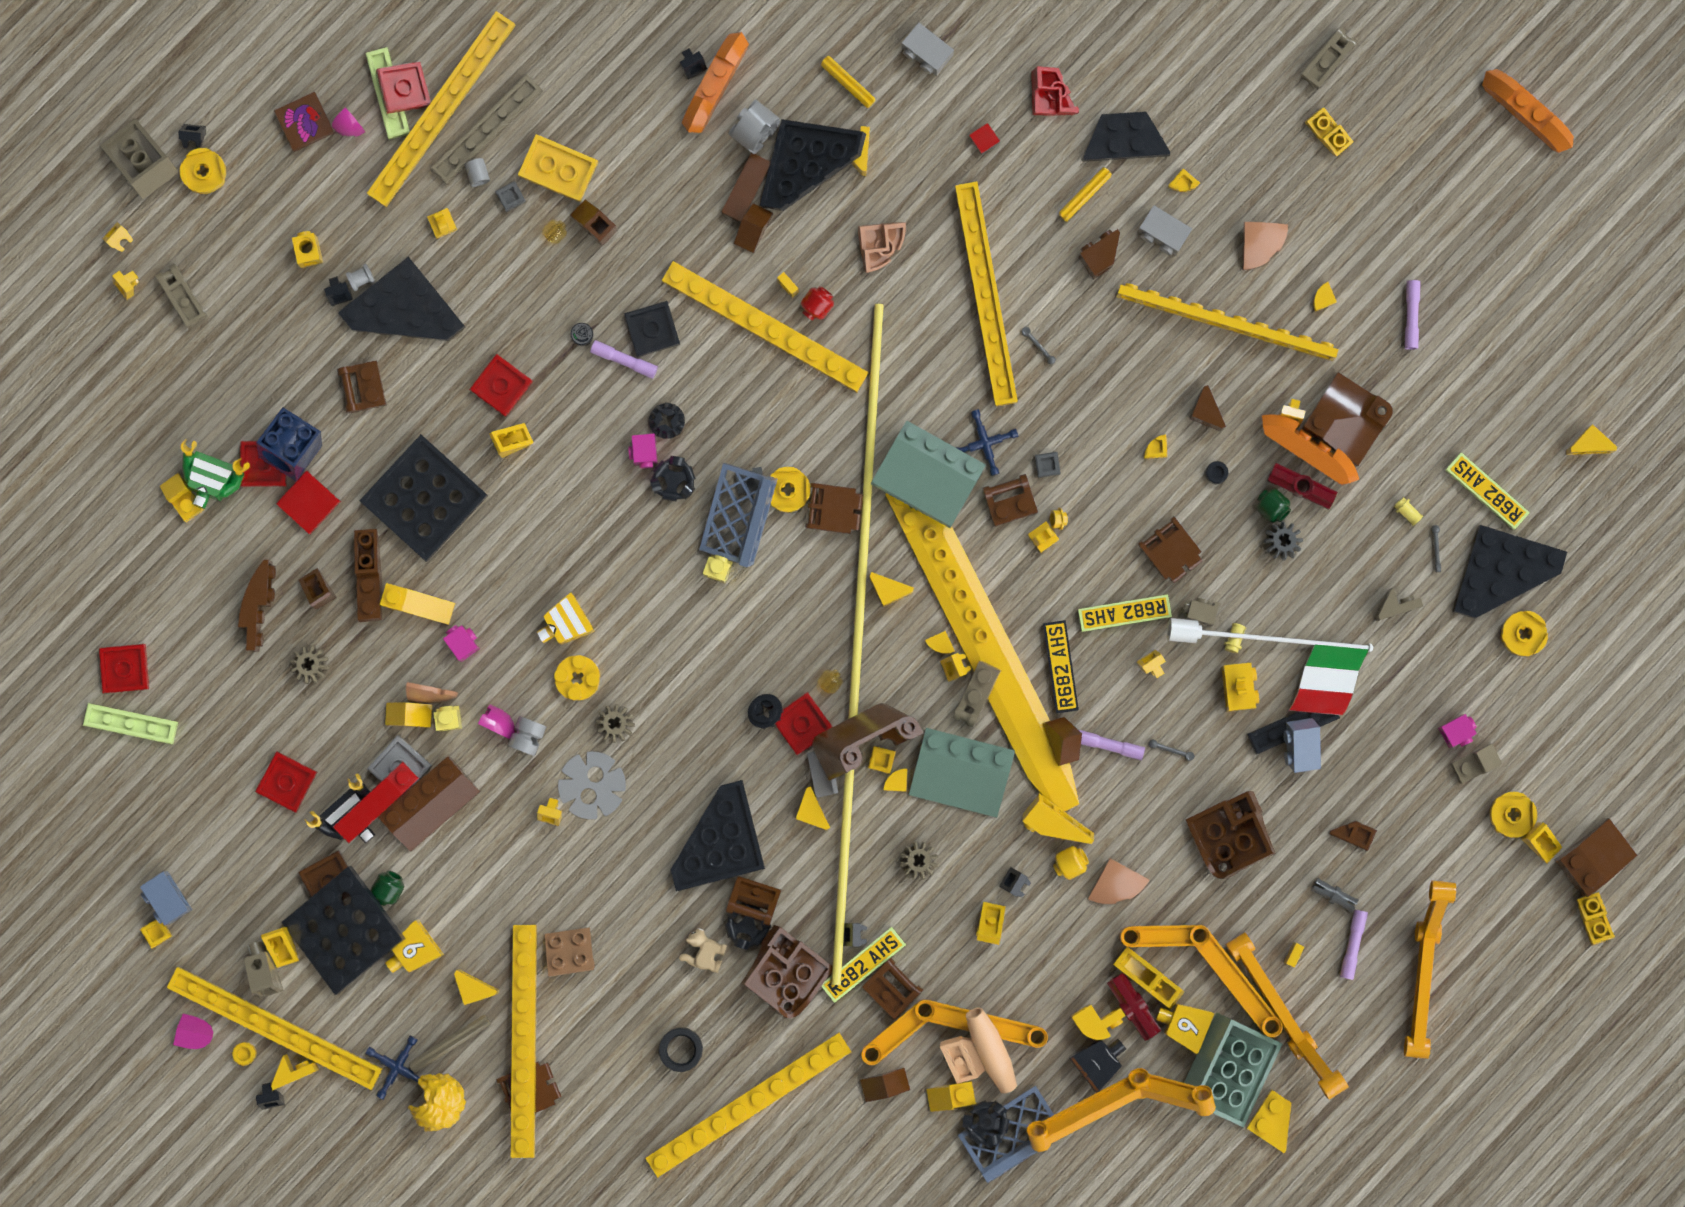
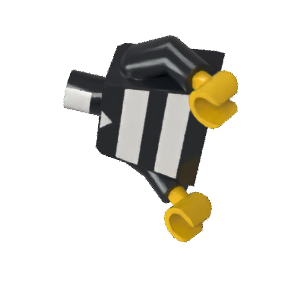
M355 774L358 779L355 783H352L349 778L347 779L350 789L320 815L322 819L314 811H311V815L315 818L311 822L304 819L306 824L311 828L315 827L328 837L344 840L333 826L370 792L362 782L359 774ZM367 826L358 836L366 844L376 834Z

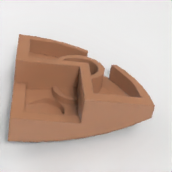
M906 222L858 226L860 250L866 273L876 271L887 265L891 261L890 257L895 250H900L905 238Z
M1244 222L1243 270L1254 269L1268 263L1270 258L1281 250L1287 237V224Z
M409 682L406 684L407 699L411 703H439L454 699L458 695V692L442 690Z
M1109 858L1088 899L1102 904H1116L1118 901L1131 899L1145 888L1149 879Z

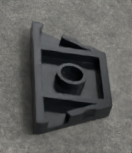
M1146 111L1101 114L1083 157V162L1170 156V150Z

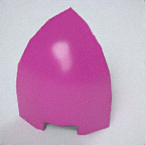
M346 107L332 122V128L342 136L357 137L365 133V130Z
M491 704L478 722L479 725L508 739L515 733L514 722L510 715Z
M182 1014L173 1045L187 1049L204 1048L213 1038V1029L205 1020Z

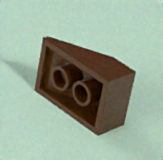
M1607 819L1554 860L1581 896L1589 897L1610 881L1638 855L1613 822Z

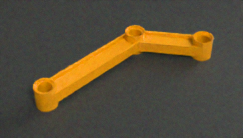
M1431 880L1428 909L1424 920L1417 921L1415 941L1420 942L1411 1036L1405 1037V1057L1428 1059L1430 1055L1431 1041L1430 1038H1426L1434 948L1435 944H1439L1441 941V921L1448 903L1453 904L1455 902L1456 883Z
M1126 926L1121 929L1119 940L1127 947L1194 946L1264 1035L1277 1037L1282 1032L1281 1021L1205 926ZM1197 929H1202L1205 933L1204 939L1200 942L1195 941L1193 938L1194 931ZM1128 930H1133L1136 934V939L1132 943H1127L1124 939V934ZM1270 1020H1274L1276 1023V1029L1272 1033H1268L1265 1029L1266 1023Z
M1244 932L1226 943L1225 945L1236 962L1241 959L1271 1009L1281 1021L1283 1028L1291 1039L1287 1044L1298 1060L1304 1058L1319 1077L1320 1081L1317 1083L1327 1099L1330 1100L1349 1088L1338 1070L1332 1072L1315 1051L1318 1047L1309 1032L1306 1030L1302 1033L1254 957L1252 952L1256 948L1248 935Z
M928 999L919 1000L864 1046L861 1052L862 1059L868 1065L878 1064L927 1022L969 1031L966 1014L970 1010ZM927 1003L931 1006V1013L928 1016L919 1014L918 1008L921 1004ZM987 1014L998 1030L1002 1040L1035 1048L1043 1047L1048 1041L1047 1032L1040 1026ZM1036 1030L1043 1033V1039L1039 1043L1031 1041V1034ZM875 1048L879 1053L877 1059L868 1060L865 1056L867 1049Z
M1137 1068L1132 1070L1128 1077L1044 1121L1030 1123L1027 1127V1134L1032 1149L1037 1152H1043L1049 1149L1051 1143L1137 1098H1150L1193 1110L1200 1116H1209L1213 1114L1216 1108L1212 1090L1206 1085L1193 1086L1152 1075L1145 1069Z

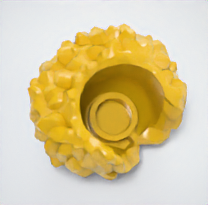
M438 1073L436 1075L427 1074L420 1076L418 1084L424 1090L426 1103L419 1107L409 1105L408 1109L412 1117L420 1127H424L425 1132L450 1128L459 1121L460 1114L465 1108L466 1100L464 1099L462 1085L449 1074L443 1075Z

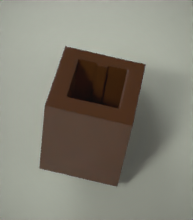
M586 199L570 214V217L601 246L618 231L616 225Z
M1118 229L1114 232L1111 230L1106 231L1099 237L1100 241L1095 244L1090 242L1081 248L1082 252L1078 258L1093 280L1111 269L1114 265L1120 236Z

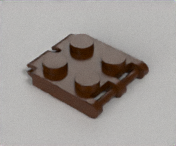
M811 483V503H808V508H810L809 519L805 528L851 534V530L858 531L861 515L854 514L853 510L861 511L863 494L856 493L855 488ZM817 489H819L817 495V504H815ZM814 509H816L815 522L813 524Z
M1174 516L1167 525L1160 530L1156 529L1154 531L1155 534L1144 542L1140 541L1138 543L1140 549L1164 580L1169 578L1173 584L1187 574L1182 568L1184 565L1191 571L1203 562L1199 556L1201 550ZM1173 525L1175 526L1173 529H1171V530H1170L1169 532H1167L1165 535L1162 534V533H1164L1167 529H1169L1171 526H1173ZM1158 537L1157 541L1151 544L1148 548L1146 547V545H1148L1150 542H1152L1154 539Z
M539 1061L536 1062L535 1113L555 1105V1100L562 1097L556 1082L549 1085L547 1083V1080L554 1078L549 1064L540 1065ZM511 1073L496 1079L497 1084L500 1083L505 1095L504 1101L508 1103L511 1110V1096L504 1083L506 1080L511 1092Z

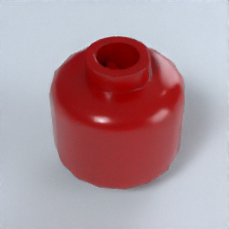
M821 286L818 288L811 287L801 300V306L804 309L802 313L812 321L815 318L824 319L834 306V301L832 300L834 296Z

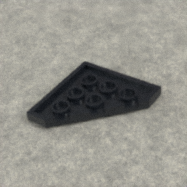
M781 119L760 206L780 211L789 208L859 158L862 154L866 133Z
M409 256L338 312L354 332H370L383 335L449 341L465 328V325Z
M1479 525L1453 612L1475 619L1561 574L1568 552Z
M743 780L720 785L670 869L676 892L765 869Z

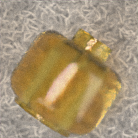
M552 219L544 226L543 235L551 243L558 244L567 236L566 225L561 220Z
M827 669L818 679V684L825 692L834 694L842 686L843 680L840 678V672L835 669L833 671Z

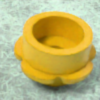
M1058 508V510L1050 512V525L1052 528L1062 530L1067 525L1068 516L1066 512H1063L1062 508Z

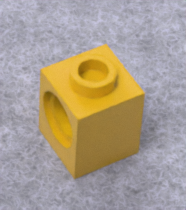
M304 231L298 233L297 237L292 238L297 264L301 268L323 263L318 237L314 233ZM305 244H312L310 252L302 253V247Z

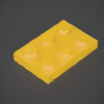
M536 134L518 176L581 203L598 165V160Z

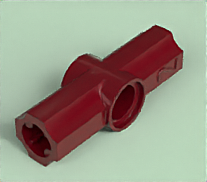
M1278 463L1274 464L1267 479L1268 482L1291 492L1294 496L1304 498L1327 510L1331 508L1338 493L1312 480L1309 476L1301 475ZM1298 481H1304L1307 484L1308 489L1306 492L1298 490Z
M1123 972L1107 982V985L1119 1001V1006L1130 1022L1132 1021L1144 1041L1151 1039L1162 1031L1148 1011L1149 1007L1139 992L1136 993Z

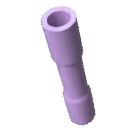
M1408 280L1406 287L1407 322L1404 348L1414 350L1418 349L1419 341L1418 306L1420 302V281Z
M597 340L594 341L590 353L629 367L635 372L652 379L658 369L656 365L617 351L613 347Z
M1079 730L1082 733V745L1109 750L1142 761L1145 747L1100 737L1094 733Z
M1354 909L1350 927L1351 933L1340 977L1354 979L1357 955L1368 912Z

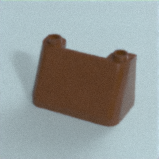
M880 703L818 734L812 741V747L830 781L848 773L861 764L862 755L858 748L859 745L878 736L881 741L885 739L892 740L894 745L897 746L923 734V731L915 718L885 703Z

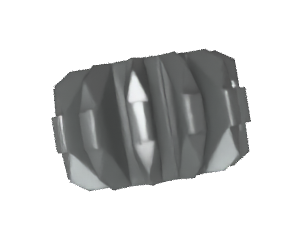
M1284 521L1280 523V529L1276 524H1273L1271 526L1273 532L1267 530L1265 533L1271 538L1264 540V544H1271L1266 549L1267 553L1274 550V559L1281 553L1282 561L1287 559V554L1289 557L1294 558V551H1301V547L1296 544L1303 542V538H1296L1301 531L1298 529L1293 533L1294 524L1292 523L1287 529ZM1287 537L1286 542L1288 545L1281 546V541L1278 538Z

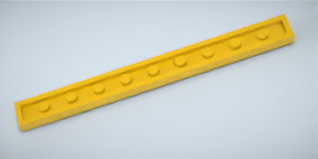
M497 11L494 13L368 190L367 195L383 206H388L514 29L515 23Z
M978 182L955 185L994 404L997 407L1018 403Z
M674 261L662 279L663 283L858 393L869 374L866 370Z
M1125 283V286L1120 285L1116 296L1118 298L1309 355L1334 361L1339 349L1333 348L1334 345L1329 342L1321 341L1319 344L1313 342L1311 337L1299 335V337L1292 336L1290 331L1278 328L1275 331L1269 329L1267 324L1261 322L1252 324L1246 322L1247 319L1241 316L1234 315L1233 318L1225 316V312L1212 309V311H1208L1197 303H1190V305L1181 303L1182 300L1177 297H1161L1157 291L1147 290V292L1138 290V286Z
M513 925L511 1158H535L537 925Z
M181 967L176 968L167 986L168 989L370 1090H373L383 1068Z
M838 1032L651 1153L645 1159L658 1178L852 1051L840 1032Z

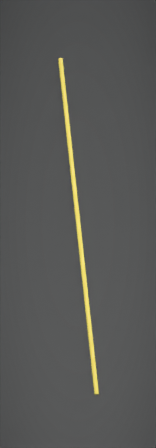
M883 304L874 305L848 719L858 714ZM854 769L845 773L831 985H841Z

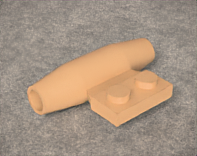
M974 1008L966 1014L971 1038L959 1036L941 1041V1051L957 1084L976 1079L986 1071L1001 1093H1009L1017 1087L1009 1054L998 1030L982 1008Z

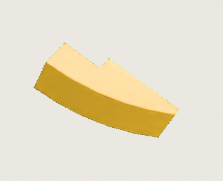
M1126 947L1113 964L1170 1010L1184 993L1183 989L1129 947Z

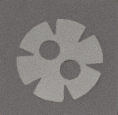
M591 751L587 752V765H585L580 755L574 756L566 763L562 772L571 777L572 780H558V790L563 803L576 798L569 808L571 813L584 819H597V805L604 816L611 814L620 805L622 799L612 793V791H625L626 782L621 768L608 773L615 763L613 758L604 753ZM595 766L601 768L604 774L602 780L597 783L591 782L587 776L588 770ZM586 788H591L596 792L597 797L592 804H585L581 800V792Z

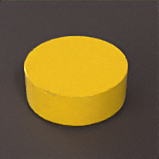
M242 1042L234 1047L232 1056L237 1064L245 1066L254 1062L257 1051L253 1044Z

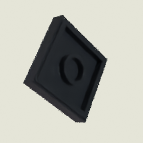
M668 301L624 313L637 357L680 345Z

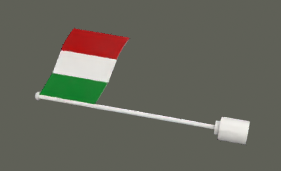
M1170 618L1167 627V640L1176 642L1196 643L1197 639H1201L1202 635L1314 645L1304 666L1297 695L1288 711L1343 715L1352 699L1360 667L1367 653L1373 650V645L1370 643L1368 645L1206 631L1202 630V625H1199L1197 620Z

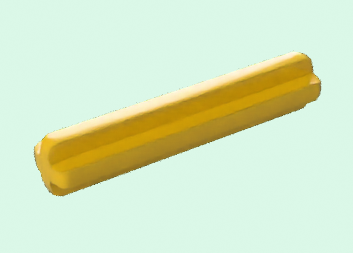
M830 56L823 59L821 66L866 108L874 104L875 97Z
M1103 167L1059 212V216L1064 221H1068L1111 178V172Z

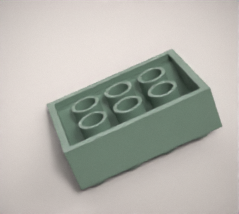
M906 421L873 478L871 485L951 528L979 480L986 464Z
M926 728L909 795L997 818L1015 750Z
M1216 1013L1184 1083L1193 1086L1206 1085L1210 1087L1216 1106L1213 1114L1244 1127L1282 1043Z

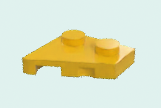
M1271 1089L1246 1128L1285 1153L1291 1102Z

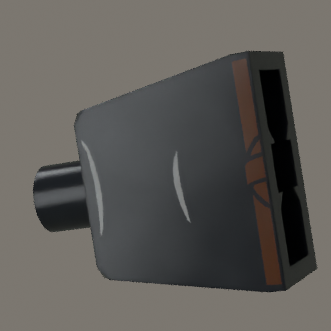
M1116 1039L1109 1046L1103 1040H1097L1071 1054L1069 1058L1097 1093L1122 1067L1116 1057L1123 1053L1126 1048L1119 1039Z

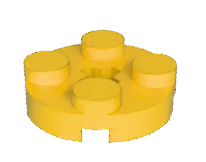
M197 148L190 151L183 163H181L180 176L183 183L191 191L199 194H209L224 185L226 166L223 159L217 153L207 148ZM203 165L206 169H209V172L204 177L201 174H197V171L201 170L200 166Z
M782 467L771 474V477L778 479L771 501L773 508L781 512L792 513L806 505L810 497L811 488L809 480L804 473L794 467ZM786 484H790L791 488H795L794 492L790 493V496H786L785 492H781V489L785 488Z
M1517 612L1510 615L1503 623L1500 639L1506 649L1512 654L1524 657L1531 656L1540 652L1547 643L1546 623L1541 616L1534 612ZM1528 628L1530 638L1521 639L1519 630Z
M581 655L567 657L558 665L555 671V685L558 691L568 699L574 701L586 700L592 697L598 690L600 683L599 668L587 657ZM582 672L584 676L581 678L583 681L581 684L572 682L574 678L573 673L580 674Z
M1507 792L1493 801L1490 808V820L1496 832L1511 838L1522 837L1536 824L1537 809L1533 801L1525 794ZM1511 808H1515V812H1519V817H1516L1515 821H1511V817H1508V812H1511Z

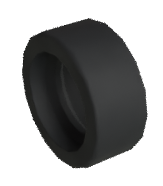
M679 1027L670 1030L663 1036L659 1044L660 1059L672 1071L685 1072L691 1070L702 1057L703 1046L701 1039L689 1028ZM685 1036L692 1041L695 1048L694 1055L688 1062L676 1063L668 1056V1044L674 1037Z

